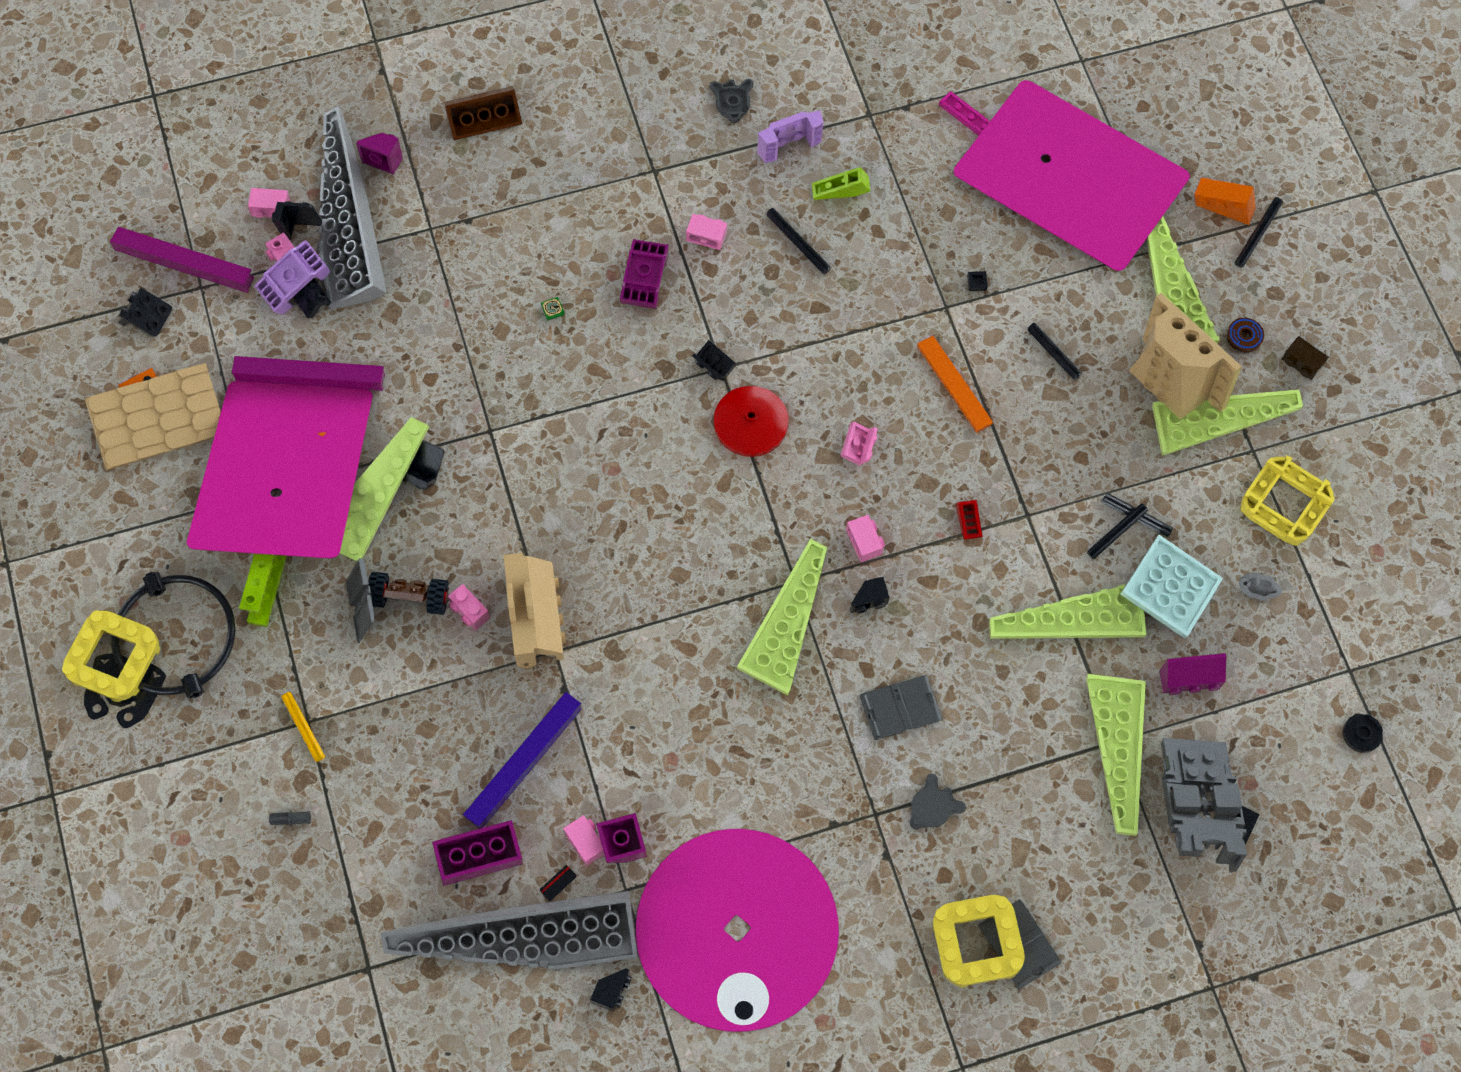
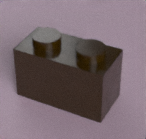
M1298 336L1281 359L1288 366L1299 371L1302 376L1312 380L1329 357Z

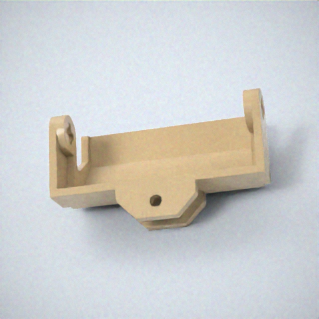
M523 553L503 555L508 608L517 667L530 668L537 664L536 655L538 654L555 655L556 660H564L562 644L566 643L565 632H561L560 625H564L563 614L558 612V607H562L561 597L556 595V589L560 588L558 577L554 578L552 562L523 556Z

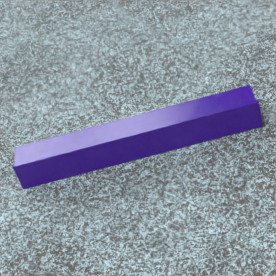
M567 692L562 695L464 812L465 819L472 822L478 829L484 828L582 710L581 703Z

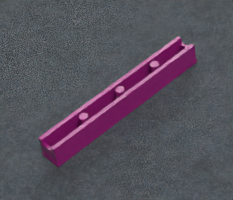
M119 226L112 239H110V243L115 251L245 293L249 292V288L254 280V276L250 275L251 269Z
M234 356L232 374L236 381L383 391V379L385 378L384 366Z

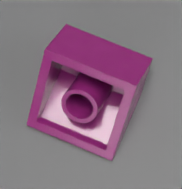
M379 133L358 140L356 143L361 163L394 175L403 159L399 139L396 136Z
M636 813L596 824L606 863H627L647 857Z

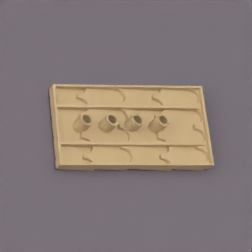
M206 363L116 388L115 390L93 395L85 399L106 471L214 439L221 413Z

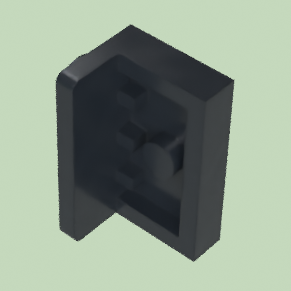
M315 278L293 296L307 318H313L322 305H330L331 303Z
M710 340L705 343L697 354L694 353L692 355L696 359L694 363L702 369L705 367L709 371L707 374L714 380L720 379L724 381L737 365L733 359Z

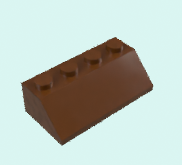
M513 86L444 102L453 140L523 124Z

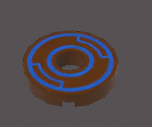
M1247 317L1234 320L1228 327L1226 334L1231 347L1237 348L1243 353L1257 350L1264 340V331L1261 325L1254 319ZM1241 333H1248L1250 338L1242 337Z

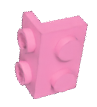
M856 422L850 423L841 457L857 465L868 462L873 454L872 447L877 440L878 428L868 429Z

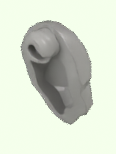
M1248 573L1239 580L1240 589L1250 598L1266 601L1270 598L1278 597L1282 593L1281 587L1271 576L1260 573Z

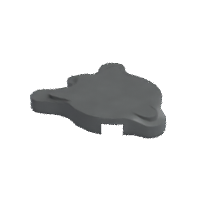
M732 79L723 84L717 81L710 83V90L716 96L718 112L728 118L730 122H739L741 117L749 111V92L753 88V80L746 79L740 85H735V81Z
M929 774L926 778L925 787L913 797L911 802L910 826L916 830L927 827H940L951 815L963 813L966 805L962 801L953 798L950 788L939 790L937 776Z

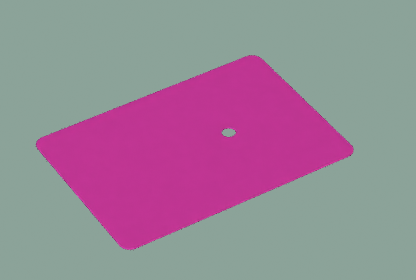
M1029 80L1021 81L954 167L953 171L954 175L960 180L1116 271L1126 268L1190 178L1189 172ZM1044 154L1049 155L1051 161L1044 163L1041 161V156Z
M234 381L230 383L227 387L188 534V547L194 550L315 558H334L338 556L341 551L372 403V392L367 389L248 381ZM320 432H326L324 436L318 435ZM278 488L282 490V494L278 497H273L270 494L273 489Z

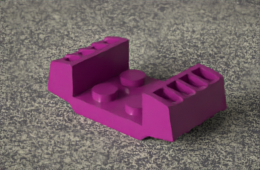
M633 239L620 295L621 304L657 309L663 270L668 259L669 244Z

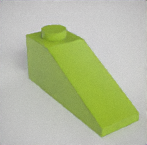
M861 167L812 183L814 200L856 197L871 192L869 176Z

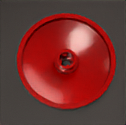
M758 386L739 387L728 392L719 401L714 413V430L722 445L731 452L746 457L762 456L776 449L784 440L788 430V412L782 400L770 390Z

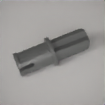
M289 810V812L271 813L269 815L270 825L289 824V826H292V824H310L311 812H292V810Z

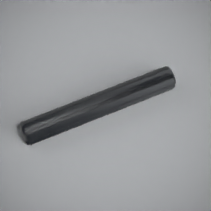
M1032 323L1027 329L1029 333L1073 380H1077L1082 372L1036 323Z
M1109 493L1102 500L1104 504L1125 515H1128L1136 508ZM1147 513L1138 520V522L1166 537H1169L1173 530L1172 526Z
M1142 503L1138 505L1087 551V554L1092 559H1095L1146 514L1148 508Z

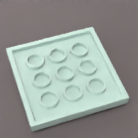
M1158 535L1120 595L1185 639L1190 634L1223 578Z

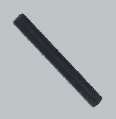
M1278 197L1273 199L1235 261L1236 266L1244 267L1281 207L1282 199Z
M774 208L767 211V217L823 274L830 271L831 266Z

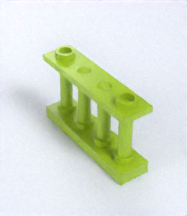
M254 554L239 606L240 610L249 611L248 624L268 626L287 556Z

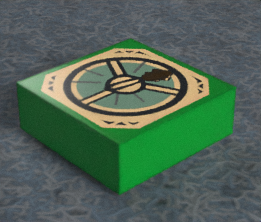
M558 297L541 302V307L547 321L564 315V310Z

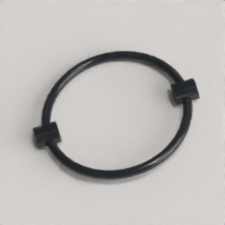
M158 571L150 572L143 577L145 585L126 600L117 615L125 617L132 605L147 592L150 597L162 595L166 591L165 585L170 583H189L204 588L219 601L225 612L228 628L226 643L219 659L208 672L200 678L197 673L184 676L181 679L182 686L157 687L143 681L138 686L139 689L152 694L178 695L186 693L188 699L197 698L205 692L202 685L207 683L221 670L232 651L236 633L232 608L222 592L203 579L188 575L161 577ZM111 635L112 654L118 669L122 672L125 663L120 652L119 638Z

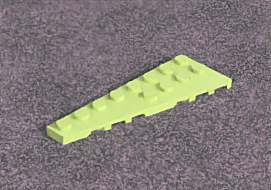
M1162 216L1147 237L1156 296L1162 293L1212 340L1219 343L1220 338L1216 335L1213 322L1210 321L1206 313L1207 309L1199 298V292L1190 273L1187 272L1184 266V260L1180 257L1177 251L1178 247L1173 242L1170 230Z
M1300 390L1231 395L1226 409L1222 412L1212 407L1207 400L1182 419H1179L1164 403L1153 402L1152 404L1162 455H1167L1301 410L1303 407Z
M411 417L355 482L340 554L355 561H358L359 558L363 559L429 429L427 424Z
M812 539L809 540L737 666L738 670L787 696L792 686L827 552L826 546Z
M1123 584L1116 588L1103 589L1100 592L1088 595L1083 594L1063 599L1060 602L1047 603L1040 607L1027 608L1024 611L991 617L989 619L990 639L1145 637L1144 610L1120 595L1126 586Z
M1088 674L1086 681L1116 834L1136 836L1138 834L1146 681Z

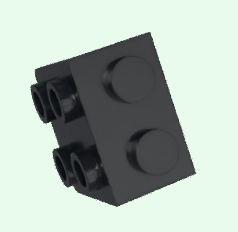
M277 202L275 212L272 213V222L280 234L285 233L289 240L292 239L295 225H322V220L313 205L307 202Z
M143 288L136 292L132 291L127 299L129 301L128 306H124L118 315L121 317L118 323L123 326L131 323L152 337H156L170 315L172 306Z
M423 440L402 481L410 482L417 488L425 490L435 484L444 457V449Z

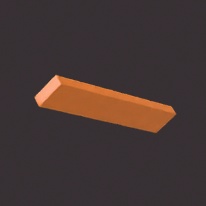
M932 335L917 343L918 349L976 433L993 424L992 419L935 337Z

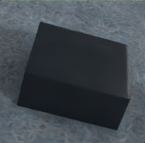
M986 271L968 272L969 291H987Z

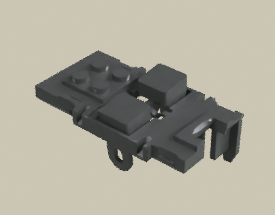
M1163 738L1161 742L1164 768L1162 784L1170 833L1176 834L1175 841L1179 856L1200 857L1204 850L1203 844L1205 849H1208L1210 844L1215 845L1216 850L1223 845L1216 858V863L1230 864L1229 873L1236 872L1247 856L1245 841L1242 839L1246 835V829H1243L1245 822L1239 787L1235 783L1236 776H1232L1231 767L1228 764L1229 756L1226 742ZM1205 792H1211L1212 801L1206 800ZM1214 811L1216 813L1214 819L1210 818L1208 812ZM1203 812V813H1204V816L1206 817V819H1205V818H1201V814H1197V813Z

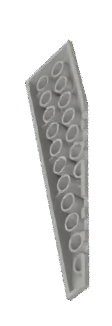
M339 106L324 113L323 135H325V141L322 145V150H324V159H322L324 173L321 174L320 201L322 202V208L319 211L322 225L319 226L321 240L318 241V251L320 258L330 270V273L324 278L327 297L331 301L329 305L331 310L373 301L387 293L361 171Z
M629 891L500 909L381 932L385 954L420 955L427 958L442 957L449 960L463 959V961L491 964L505 963L512 966L527 965L534 968L548 967V969L555 970L638 958Z

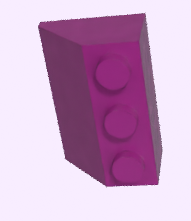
M1226 653L1167 659L1159 671L1163 693L1178 695L1182 691L1197 693L1202 689H1208L1209 691L1219 690L1226 682Z

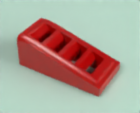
M977 500L956 503L963 540L982 538ZM971 508L972 511L964 512L963 509ZM973 515V518L965 519V516ZM974 522L975 525L966 526V523ZM976 529L977 533L967 534V530Z

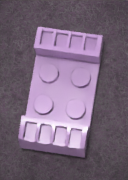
M821 111L800 112L771 123L769 128L758 133L757 154L765 163L777 160L778 147H782L791 141H798L802 137H806L810 147L821 143L824 123Z
M305 240L296 248L290 249L269 268L254 287L275 313L284 314L293 307L289 300L314 277L322 281L330 273V270L307 240Z

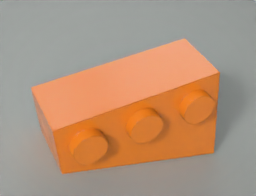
M1201 178L1194 194L1196 206L1250 225L1256 209L1253 186Z

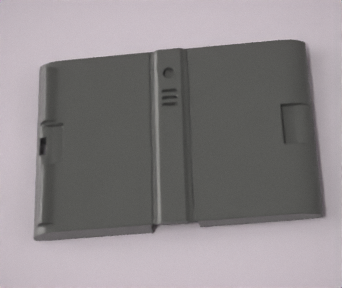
M362 558L358 559L346 579L349 605L355 606L353 620L358 643L361 642L367 630L374 622L371 591L365 561Z
M927 675L859 695L874 740L943 720Z
M1019 899L1012 903L1017 919L1025 959L1021 970L1012 980L1020 990L1061 964V960L1023 902ZM993 917L988 918L978 924V927L999 957L1003 956L995 919Z

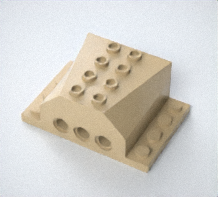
M1160 293L1155 297L1143 336V341L1146 345L1129 371L1179 419L1185 417L1207 400L1212 407L1222 412L1226 409L1242 366L1168 298Z

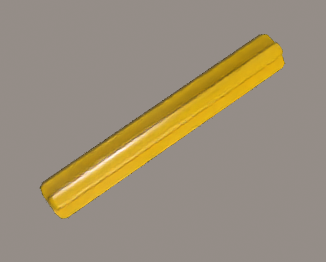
M287 692L283 694L281 698L316 762L323 760L325 755L292 693Z

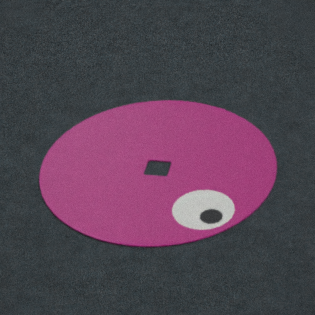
M718 830L693 838L679 846L653 872L645 886L637 911V949L643 969L652 986L661 998L682 1016L695 1023L716 1030L730 1032L760 1030L778 1024L796 1014L815 997L831 971L838 947L839 925L837 909L829 886L820 871L808 857L793 845L778 837L756 830ZM735 915H738L751 927L739 942L724 931L726 925Z

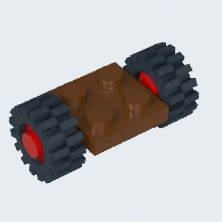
M372 571L371 575H369L368 583L373 607L384 608L387 598L424 602L427 599V613L444 615L448 602V580L432 578L429 585H426L422 581L408 583L404 579H395L389 585L388 573Z

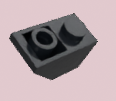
M884 577L864 581L851 603V613H864L874 607L875 609H881L888 604L890 597Z
M625 968L599 979L591 996V1003L612 1012L615 1011L616 1007L620 1008L624 996H621L623 989H628L632 979L629 976L630 970Z

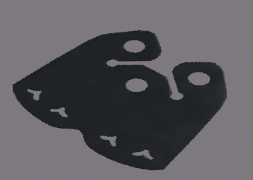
M102 654L95 657L93 669L118 679L121 672L115 663L113 654ZM122 656V659H123L124 663L126 664L128 658H126L125 656ZM109 659V661H107L105 664L101 661ZM150 663L142 681L149 685L162 687L167 676L159 667ZM153 672H156V674L160 675V677L154 678ZM86 689L84 706L90 719L95 720L105 716L109 708L104 699L100 697V694ZM139 689L140 691L136 696L133 695L121 702H115L108 697L106 699L109 704L118 707L126 706L133 701L136 702L135 706L120 710L116 716L122 728H129L145 718L157 694ZM96 704L101 706V711L98 713L93 711V706ZM131 713L133 718L130 721H126L124 715Z

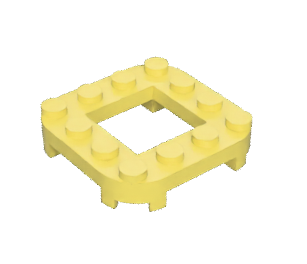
M1290 456L1271 457L1244 494L1241 501V512L1251 521L1282 541L1297 546L1310 537L1333 503L1335 497L1330 487L1331 483L1327 479L1323 482L1291 462L1293 458ZM1279 478L1312 498L1295 524L1262 503Z
M93 611L85 620L63 662L62 671L74 685L101 694L115 702H121L133 695L136 696L140 691L138 686L155 654L159 655L158 637L145 625L109 611ZM103 633L111 634L135 644L118 679L86 666Z
M988 895L947 903L936 910L933 919V930L942 972L950 983L965 988L969 985L994 980L1011 979L1019 973L1024 963L1025 954L1015 911L1006 897ZM993 917L1003 956L963 964L954 925Z

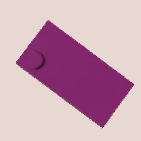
M512 820L432 842L443 886L523 865Z

